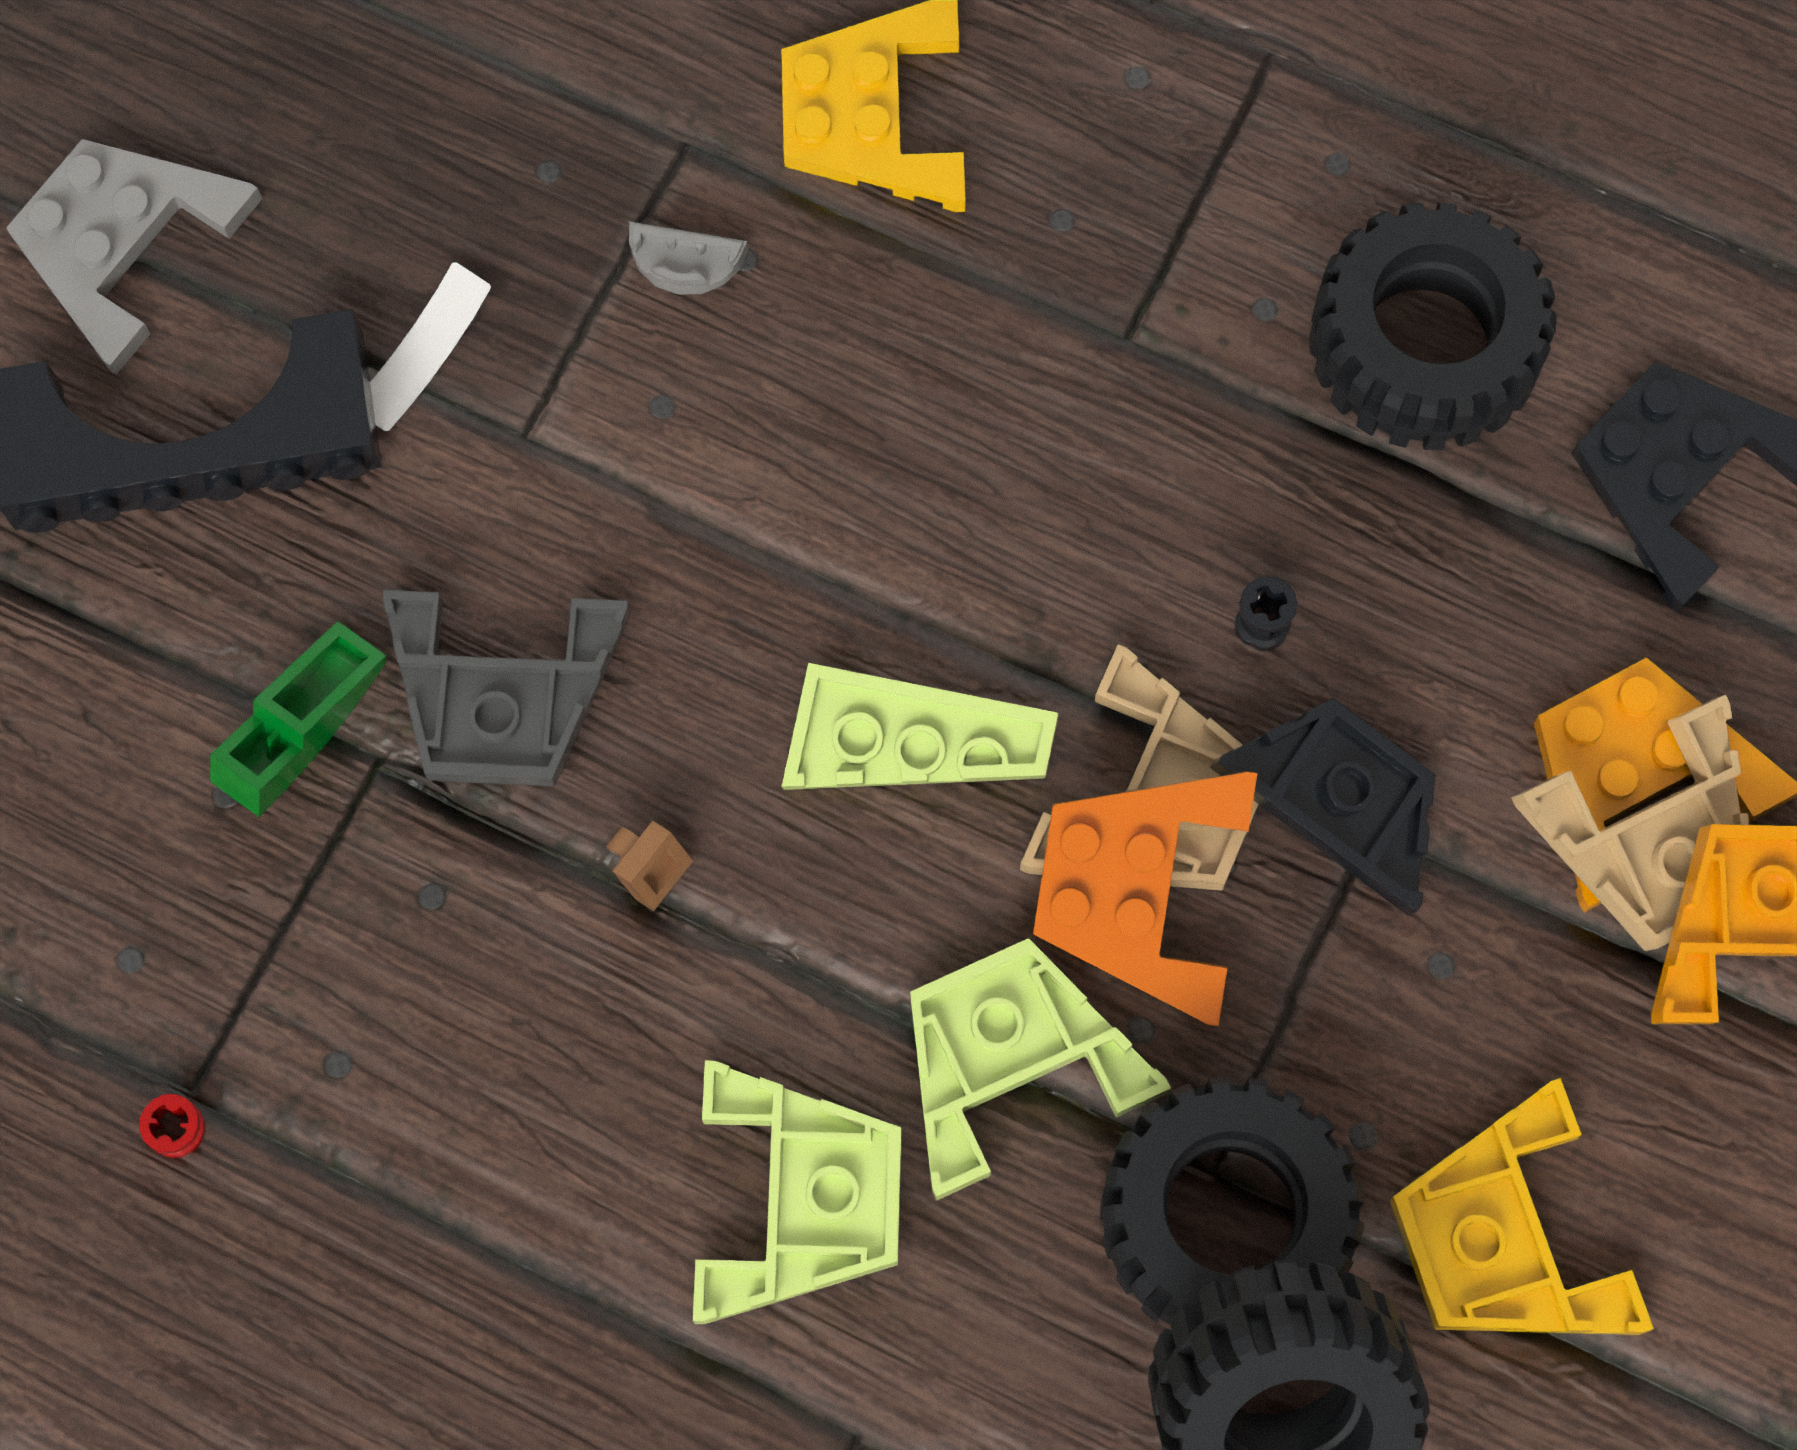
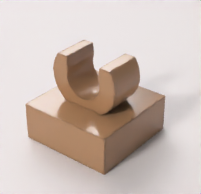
M654 821L649 824L640 837L630 830L621 827L606 846L609 851L620 857L613 873L637 901L653 911L693 862L674 835Z

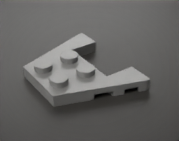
M82 139L6 229L53 295L56 296L78 329L92 345L109 371L117 375L148 338L150 332L145 323L105 298L109 291L179 208H183L230 239L260 203L262 196L256 186L245 181Z

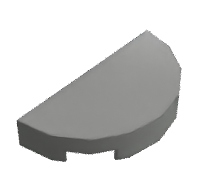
M629 221V245L639 272L656 287L677 295L703 294L723 286L740 271L749 251L748 241Z

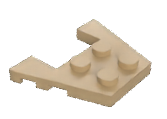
M1118 644L1096 692L1095 702L1154 726L1127 791L1220 776L1210 768L1212 763L1225 753L1239 748L1242 744L1214 720L1204 718L1179 697L1180 692L1165 679L1161 678L1159 680L1137 662L1138 657L1134 653ZM1253 801L1250 824L1259 805L1255 801ZM1043 812L1020 864V870L1023 872L1042 875L1051 820L1050 814ZM1181 822L1170 886L1222 891L1247 832Z
M1726 695L1711 699L1667 721L1695 783L1600 831L1571 770L1558 774L1511 797L1515 807L1644 951L1658 949L1670 943L1699 828L1710 824L1750 825L1748 813L1740 812L1735 777L1741 774L1738 750H1730L1726 720L1732 719L1730 702Z

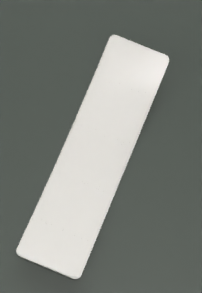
M456 262L451 264L438 289L393 355L370 382L376 426L384 431H389L432 380L462 337L491 289L489 283Z

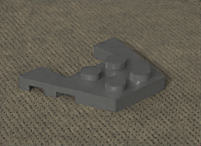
M383 590L382 600L392 632L395 654L405 686L406 699L424 774L428 781L555 786L630 617L628 601L571 598L566 659L559 661L438 655L443 599L440 592Z

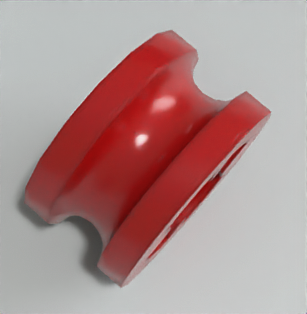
M164 1094L153 1099L144 1108L140 1117L139 1131L143 1141L158 1154L168 1158H181L192 1153L201 1144L205 1135V1120L202 1112L187 1098L177 1094ZM170 1111L179 1118L186 1114L188 1117V1123L180 1124V1127L186 1130V1132L176 1141L167 1135L160 1136L159 1138L157 1135V1129L165 1128L159 1122L160 1119Z

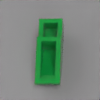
M337 621L253 700V715L210 754V782L260 817L288 789L340 728L386 664L387 656Z

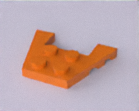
M1245 771L1053 804L1033 934L1208 1025L1219 1027L1227 966L1161 956L1160 948L1180 823L1188 822L1249 832L1258 773Z

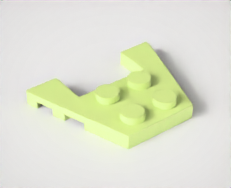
M1029 938L910 992L931 1186L936 1201L991 1176V1170L963 1113L971 1108L1083 1057L1088 1059L1116 1118L1170 1093L1171 1087L1167 1079L1156 1068L1153 1069L1132 1048L1133 1044L1116 1027L1113 1028L1087 1002V997Z
M705 1060L702 1110L704 1124L772 1126L767 1252L765 1261L695 1259L694 1324L711 1323L897 1266L901 1127L823 1099L821 1101L786 1089L783 1085L762 1077L758 1079L730 1069V1066L723 1063Z

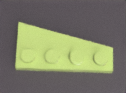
M808 663L782 788L783 790L1044 779L1047 775L1058 713Z

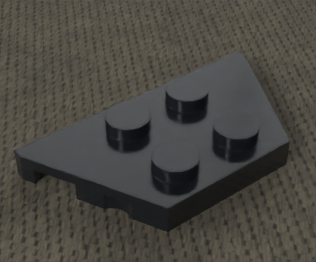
M1332 698L1239 748L1225 753L1212 763L1210 768L1220 776L1245 771L1258 773L1253 801L1407 916L1419 910L1423 900V892L1418 891L1421 857L1428 853L1430 828L1427 823V812L1433 805L1436 774L1336 699Z

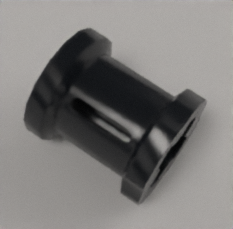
M1267 576L1257 578L1246 586L1239 603L1240 611L1234 622L1236 634L1242 643L1253 646L1259 651L1273 650L1283 644L1286 634L1290 630L1291 621L1295 617L1298 605L1296 594L1290 585L1279 578ZM1258 607H1262L1265 612L1254 615L1255 609ZM1277 613L1276 620L1269 621L1267 615Z

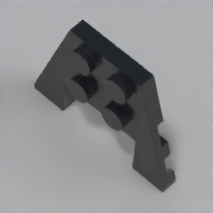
M1654 362L1576 444L1572 456L1613 519L1618 517L1636 544L1634 551L1646 569L1651 567L1664 587L1665 593L1663 596L1670 607L1679 613L1713 577L1720 566L1670 525L1744 446L1750 448L1797 486V419Z

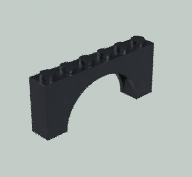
M353 309L292 319V340L288 359L282 373L267 395L254 408L231 424L212 433L179 442H132L107 435L90 427L68 409L63 386L46 361L0 369V511L15 530L22 529L23 531L33 533L46 532L56 528L58 523L79 519L91 522H105L117 518L120 512L143 508L150 511H169L179 507L184 501L201 498L227 501L240 497L243 491L265 487L274 490H291L302 486L306 480L329 476L338 480H349L364 475L366 470L382 468L364 335Z

